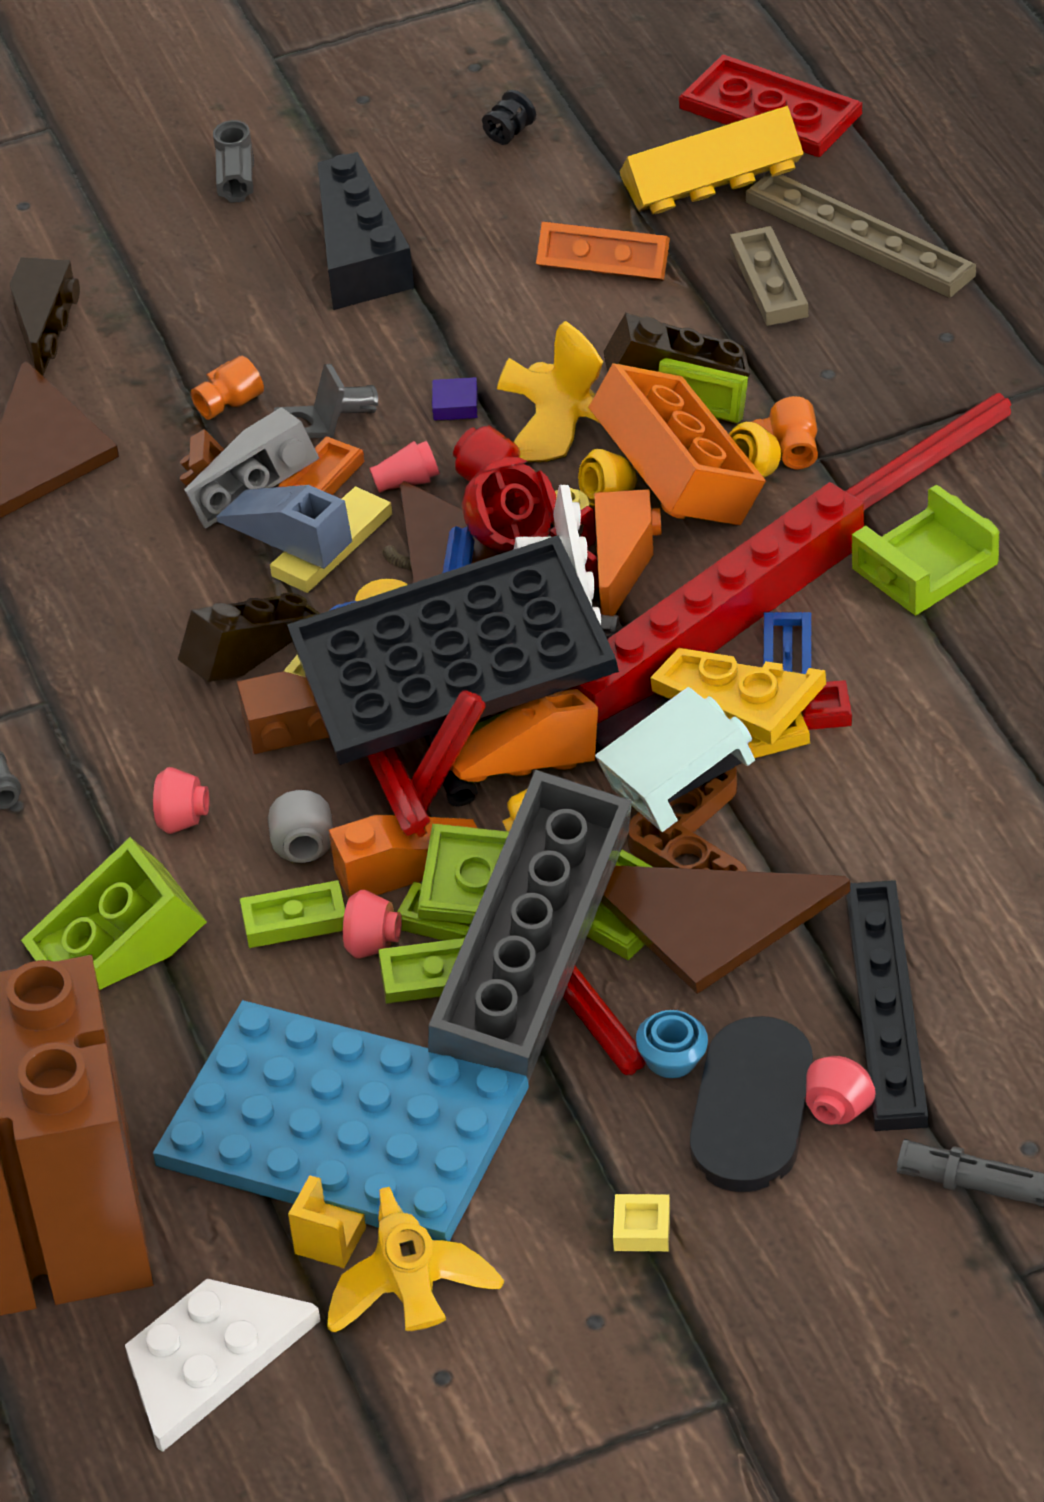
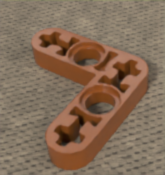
M736 767L710 780L708 784L705 783L670 802L671 807L678 803H689L696 808L685 814L674 812L678 821L663 832L638 812L630 820L628 832L630 852L652 867L711 870L712 868V870L747 871L746 866L739 860L693 833L736 795ZM686 853L694 854L701 858L698 862L691 865H682L675 861L676 857Z

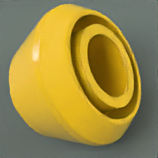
M743 422L732 429L729 435L764 478L771 475L777 469L781 458V449L777 438L754 422Z
M594 449L583 459L578 473L579 489L587 495L589 504L594 509V493L631 491L636 486V471L623 456L604 449Z

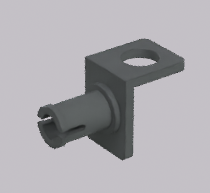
M324 364L314 406L282 408L293 416L306 419L312 424L310 427H305L309 438L334 437L340 414L375 413L377 410L375 406H378V393L374 385L344 387L332 364Z

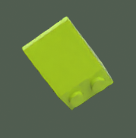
M129 837L21 941L35 961L50 960L55 962L92 955L99 990L171 957L207 921L164 865Z

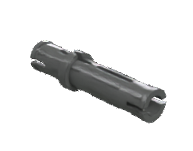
M908 1139L903 1140L897 1162V1173L940 1182L943 1183L944 1189L955 1191L956 1187H961L1044 1207L1043 1172L965 1154L964 1148L953 1146L951 1150L923 1145Z

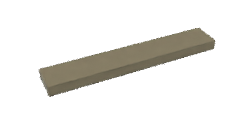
M769 172L746 190V203L948 298H951L976 277V264L782 174L772 177Z

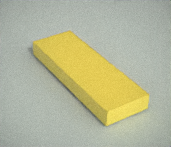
M355 486L342 498L346 503L352 542L325 569L284 551L270 564L272 577L308 593L392 515L391 502Z

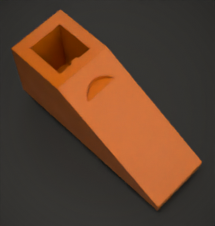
M578 689L560 691L515 706L471 734L450 770L460 780L480 782L486 780L490 775L507 773L523 776L530 774L534 769L552 767L566 770L576 767L577 763L595 761L598 707Z

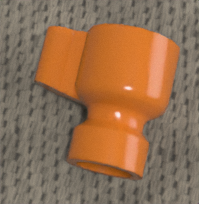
M238 356L207 373L206 376L209 382H203L191 390V398L198 412L205 419L210 420L221 414L227 404L231 407H241L264 392V385L253 363L244 356Z
M795 396L783 398L771 408L770 417L752 421L777 438L780 444L782 461L787 467L791 469H804L814 464L817 460L818 451L815 437L818 428L814 408L809 400Z

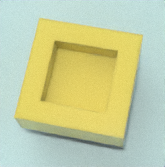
M615 1194L614 1251L669 1252V1195Z

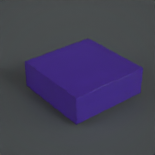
M477 377L432 380L433 420L478 418Z

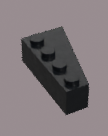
M358 152L341 154L318 162L333 310L413 289L414 280L410 247Z

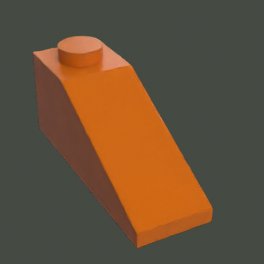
M650 489L594 493L599 594L602 615L614 616L653 556V536L662 535L660 508H651Z
M373 815L329 829L334 871L348 899L360 890H367L375 895H380L411 885L413 882L423 881L432 823L477 828L474 820L429 817L430 823L425 826L427 833L420 838L416 833L406 836L395 815Z

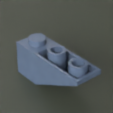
M310 485L244 490L216 516L219 523L323 569L352 542L345 500Z

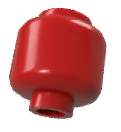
M482 426L478 429L472 427L461 436L454 447L453 457L456 458L455 470L460 476L470 482L480 469L503 457L520 458V448L492 426Z

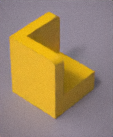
M311 1175L308 1177L288 1213L295 1254L341 1268H345L366 1229L364 1214L325 1203L321 1178Z

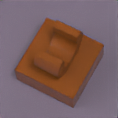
M205 429L190 437V452L180 462L188 471L180 476V481L186 486L224 450Z

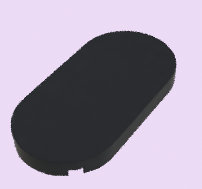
M748 1017L725 1026L715 1035L709 1045L690 1133L691 1158L696 1168L698 1166L705 1173L706 1179L719 1188L734 1192L758 1191L768 1187L769 1181L776 1179L779 1175L782 1179L794 1166L807 1105L806 1074L813 1062L812 1048L807 1037L794 1025L773 1017Z

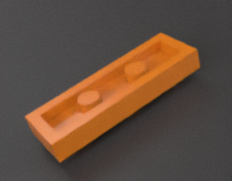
M542 222L536 264L542 267L664 281L670 238L664 235Z

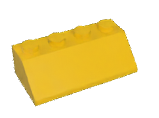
M785 106L627 156L619 172L638 211L650 209L652 215L675 208L674 201L690 196L692 202L709 198L716 194L714 189L716 187L729 183L732 189L747 186L755 182L754 175L770 171L773 177L790 172L795 169L794 163L798 162L804 153L789 108Z

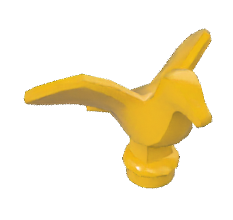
M567 321L561 323L556 331L554 364L537 362L527 369L511 358H508L497 384L498 390L523 394L535 403V415L514 441L520 448V458L528 462H545L565 457L574 440L575 426L579 417H588L600 423L588 407L595 396V393L590 388L599 377L603 360L586 337Z
M384 1187L379 1189V1231L376 1250L371 1256L360 1261L341 1275L332 1295L327 1327L331 1332H337L357 1319L383 1293L394 1292L404 1306L405 1330L426 1329L446 1320V1316L432 1294L433 1281L443 1278L479 1288L500 1289L504 1284V1279L485 1259L462 1243L432 1240L427 1230L420 1226L412 1214L403 1213L395 1200L391 1188Z

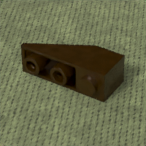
M21 257L10 282V289L16 318L34 368L44 376L50 359H55L57 355L60 333L67 330L72 304H77L79 300L80 284L77 278H73L70 260Z
M626 312L603 351L607 373L612 363L658 372L660 361L664 358H669L747 377L751 374L744 346L733 340L718 339L700 334L691 328H679L661 323L652 317H640Z
M289 592L282 593L276 597L263 599L249 598L244 602L231 604L216 603L212 607L193 609L189 616L177 660L207 682L240 677L292 642L288 624L321 613L309 606L304 597Z

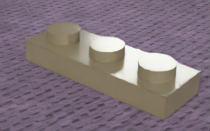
M768 226L730 234V248L766 326L809 317L808 302L772 227Z

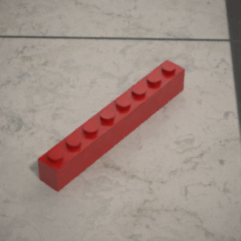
M827 483L607 640L617 660L619 672L566 690L578 689L598 707L597 724L654 694L650 677L678 648L714 653L764 617V612H771L852 553V534L864 527V503L833 483Z

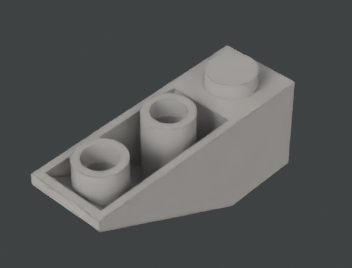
M281 407L243 430L184 491L203 527L207 528L217 522L216 516L244 490L272 488L320 458L302 422Z

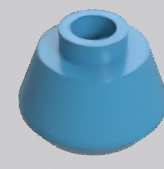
M665 1010L649 1016L641 1023L636 1033V1045L652 1072L665 1078H679L690 1073L702 1058L708 1046V1035L705 1027L695 1017L678 1010Z

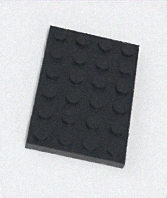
M559 535L287 625L339 765L438 733L458 695L464 690L476 693L482 697L486 704L480 716L482 718L619 672L616 657Z

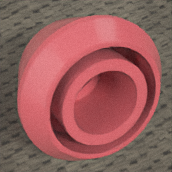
M167 767L157 775L153 792V812L156 825L167 834L176 833L197 825L200 817L208 814L209 790L207 786H201L197 776L174 767Z
M360 890L350 896L346 904L343 920V942L347 952L355 959H362L379 954V949L390 948L391 942L397 943L399 941L402 917L400 912H394L392 902L367 890Z
M828 1056L815 1060L809 1066L806 1074V1103L812 1114L819 1121L829 1125L849 1123L867 1110L874 1102L876 1093L871 1077L857 1062L842 1056Z

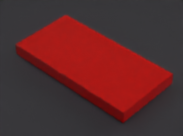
M724 54L679 96V109L725 125L788 106L803 152L819 158L862 115V102Z

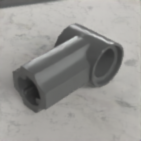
M230 120L216 126L213 131V139L216 151L218 196L224 197L230 203L243 202L249 194L253 193V167L255 161L248 125L238 120Z

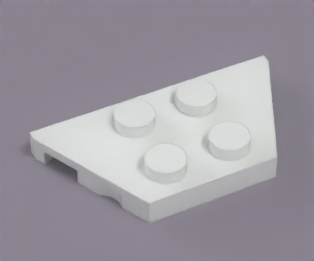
M206 1279L126 1343L127 1357L138 1385L139 1394L147 1413L157 1448L162 1452L318 1324L320 1322L318 1307L313 1303Z

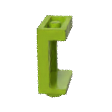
M938 485L928 489V506L924 511L882 537L867 526L852 534V569L915 616L998 564V528L989 519L983 518L963 504L957 496L951 495Z

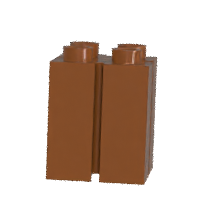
M92 955L55 962L38 960L26 963L17 969L0 972V1316L37 1309L32 1280L41 1274L48 1275L55 1305L154 1286L138 1196L139 1191L128 1123Z

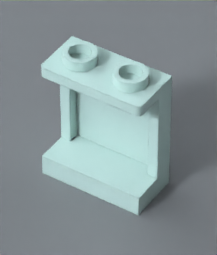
M690 687L681 691L595 755L612 789L622 798L632 800L631 806L661 832L678 821L668 802L670 797L730 753L746 766L755 761L748 746V743L752 741V737L746 726L735 716L731 719L727 718L722 708L712 697L708 696L704 699Z

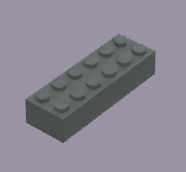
M535 770L429 1023L428 1052L448 1055L455 1059L526 1075L529 1083L628 835L632 800Z

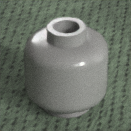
M309 790L290 791L278 797L270 806L267 818L270 841L273 850L281 858L290 862L306 863L317 860L331 848L329 829L333 828L332 814L328 802L321 795Z

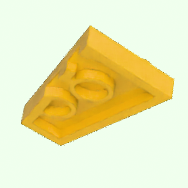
M678 648L650 677L652 691L668 699H672L687 687H690L704 699L708 696L712 697L722 708L727 718L737 717L746 726L751 736L771 745L826 685L825 670L808 668L806 674L783 671V664L765 661L763 667L737 664L734 656Z

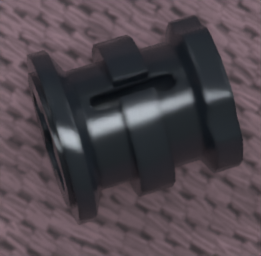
M507 90L502 96V101H499L492 108V111L487 112L483 116V130L494 142L507 145L512 141L514 135H518L525 126L531 125L536 120L535 107L521 92Z

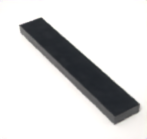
M896 880L850 883L851 892L846 894L845 897L866 1066L876 1093L874 1102L871 1105L874 1130L889 1131L928 1128V1111Z

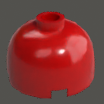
M503 457L480 469L466 486L462 501L464 521L471 535L482 545L498 552L513 550L516 537H547L550 533L548 531L551 522L554 521L553 513L556 493L548 477L541 470L535 472L530 466L524 464L528 461L519 457Z

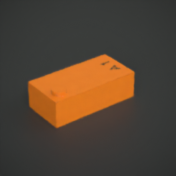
M612 363L588 408L661 501L662 509L669 515L679 519H684L687 516L741 525L766 482L764 477L682 376Z

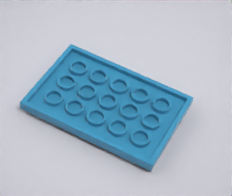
M242 1000L153 1151V1156L157 1167L292 1204L296 1201L310 1175L321 1178L325 1203L364 1214L365 1224L379 1227V1189L390 1187L403 1213L412 1214L420 1226L427 1230L432 1240L450 1241L529 1088L526 1075L455 1059L448 1055L428 1052L426 1047Z

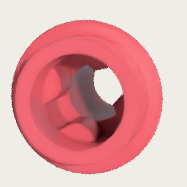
M413 441L378 465L369 468L379 493L400 488V484L403 481L412 485L431 483L430 478L440 474L427 441L419 444Z

